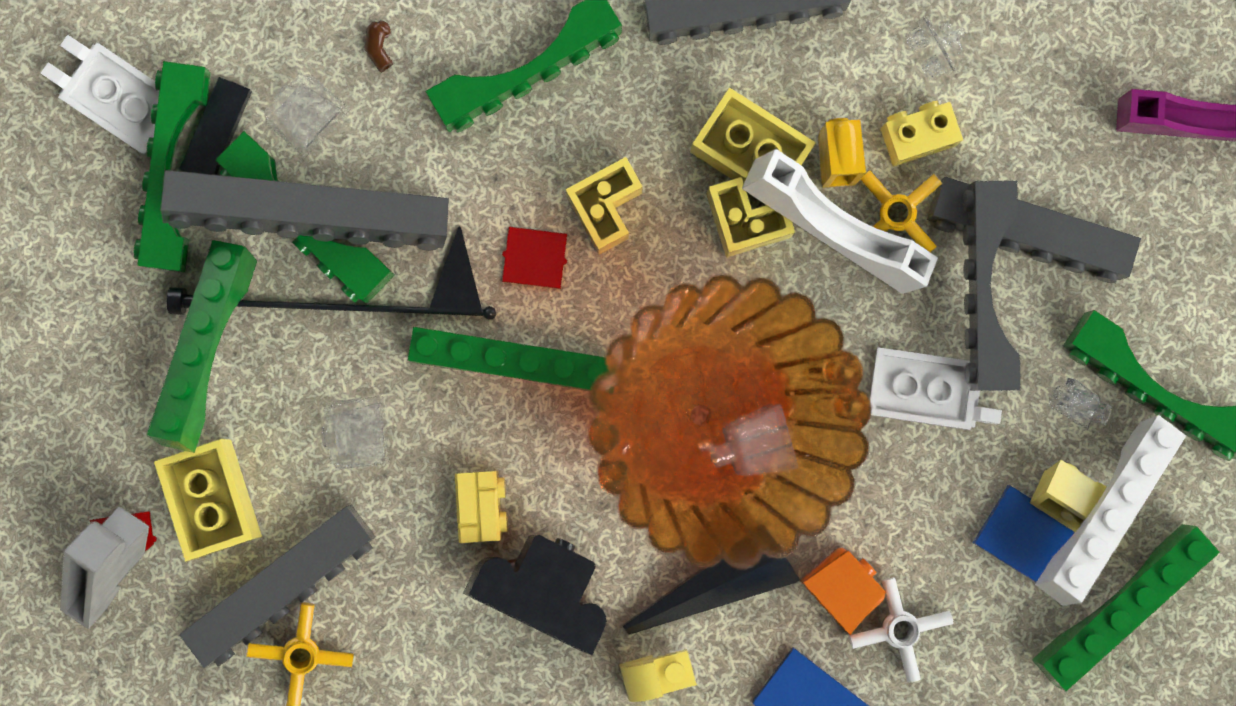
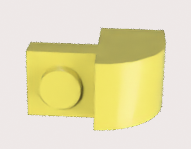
M687 649L653 658V655L619 664L630 702L663 697V694L697 685Z

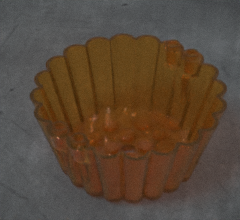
M726 274L711 277L701 289L693 284H678L670 289L662 306L649 304L638 309L632 318L630 334L615 338L608 346L606 364L609 372L600 375L591 388L593 406L600 414L592 420L589 426L588 439L594 451L602 455L597 471L598 481L606 492L618 496V513L622 521L631 528H646L651 545L659 552L670 554L683 549L686 558L698 567L713 566L724 558L732 567L746 569L754 566L760 560L763 553L778 559L789 556L797 548L800 535L813 537L824 532L830 524L832 516L831 507L841 506L852 497L855 489V478L852 470L859 468L866 461L869 454V443L861 429L870 420L872 407L867 395L857 389L863 378L862 363L853 353L842 350L844 334L841 327L832 319L825 317L816 318L815 306L806 295L796 292L782 296L779 287L773 281L760 277L749 280L744 286L736 278ZM698 405L704 406L708 411L707 418L701 425L695 424L691 418L692 410Z

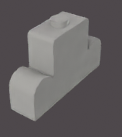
M118 507L102 525L96 521L89 524L64 550L60 611L89 629L104 613L119 592L120 586L118 584L144 555L149 526L121 507Z

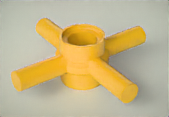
M871 170L860 179L882 204L880 208L881 219L872 227L885 232L889 229L894 231L905 230L918 245L930 253L937 247L915 222L917 217L916 206L942 185V182L935 174L931 175L908 196L902 194L892 195ZM901 203L907 206L908 216L904 221L894 222L890 219L889 210L894 204Z
M301 603L296 637L290 639L284 646L248 643L247 657L281 660L284 667L291 672L286 706H301L305 674L313 670L317 664L352 667L354 653L319 650L317 644L310 638L315 606L313 603ZM303 648L310 653V657L304 662H297L291 657V653L295 649Z

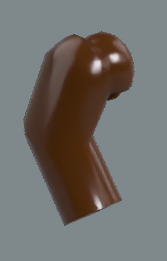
M383 20L373 21L367 27L364 43L365 52L380 73L394 64L383 49L384 39L388 38L391 33L389 24Z

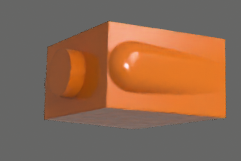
M842 547L835 549L809 574L799 580L849 635L885 599L886 591L873 578L877 573L864 558L858 561L850 551Z

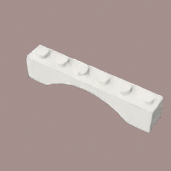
M774 149L754 160L743 184V190L900 293L904 294L927 287L938 257L913 240L874 228L840 209L816 188L804 167L779 150Z
M1159 415L1139 423L1123 446L1117 468L1101 498L1077 531L1052 557L1035 585L1062 606L1083 602L1186 435Z

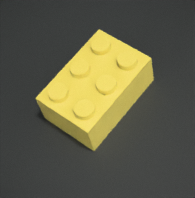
M729 87L693 142L690 153L732 180L742 177L744 183L755 159L777 149L799 165H802L816 142Z
M219 439L198 446L195 453L184 451L154 461L185 562L262 537L231 439Z

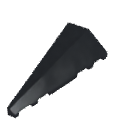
M761 526L623 624V628L629 635L794 584L800 579L766 528Z

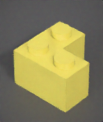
M627 157L566 189L567 198L599 255L628 240L629 232L615 208L642 194L643 186Z
M742 177L710 186L706 193L726 258L789 239L795 233L792 221L769 206L751 208L747 192L742 189L744 184Z

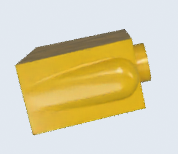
M848 118L831 119L825 122L818 134L822 188L856 185L866 173L860 119L849 120Z

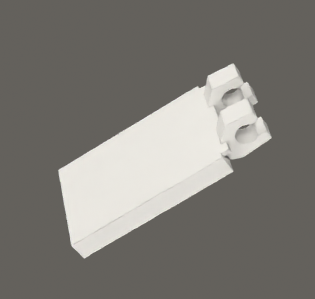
M67 35L60 46L80 59V64L71 77L49 62L41 71V74L62 87L58 98L147 156V142L150 137L154 138L155 124L151 123V110L153 104H158L159 91L155 89V81L98 42L88 49Z
M877 347L867 415L971 430V427L975 428L976 422L1000 424L1002 410L978 407L980 391H970V384H967L965 380V366L970 361Z

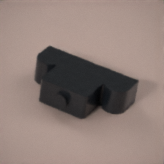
M541 535L528 536L513 567L503 558L487 557L482 559L476 565L462 593L589 655H593L607 622L606 614L601 607L593 603L580 602L596 568V564L573 552L576 546L560 538H556V541L553 542Z

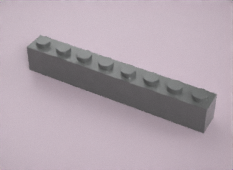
M165 170L161 214L163 223H169L170 226L180 229L189 228L190 226H202L214 232L235 229L249 235H260L263 232L277 233L283 238H296L302 235L313 236L315 240L325 242L332 241L335 238L346 239L350 243L358 245L379 242L391 248L412 245L417 246L421 250L433 251L443 248L447 238L449 198Z

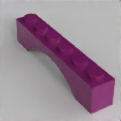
M1131 89L1118 98L1116 131L1236 142V105L1197 101L1164 91Z

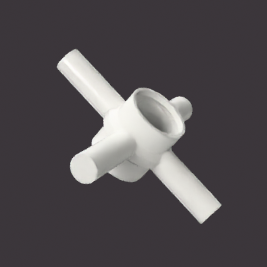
M895 577L882 580V584L886 591L885 596L890 614L885 618L881 628L849 635L850 643L854 649L887 641L891 646L899 648L907 682H916L921 680L912 645L918 641L920 632L952 625V614L950 611H945L916 619L912 614L903 611ZM900 621H906L909 626L907 635L903 638H895L893 633L895 625Z

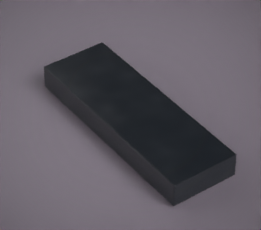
M221 77L218 78L179 168L181 171L217 175L221 165L216 159L231 143L252 94L250 89Z

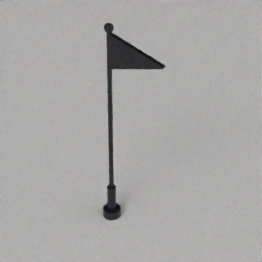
M460 226L454 237L430 307L240 300L236 306L484 316L488 320L494 319L496 316L494 307L488 306L485 309L481 307ZM170 287L167 293L168 313L184 315L186 308H190L194 295H187L186 288Z

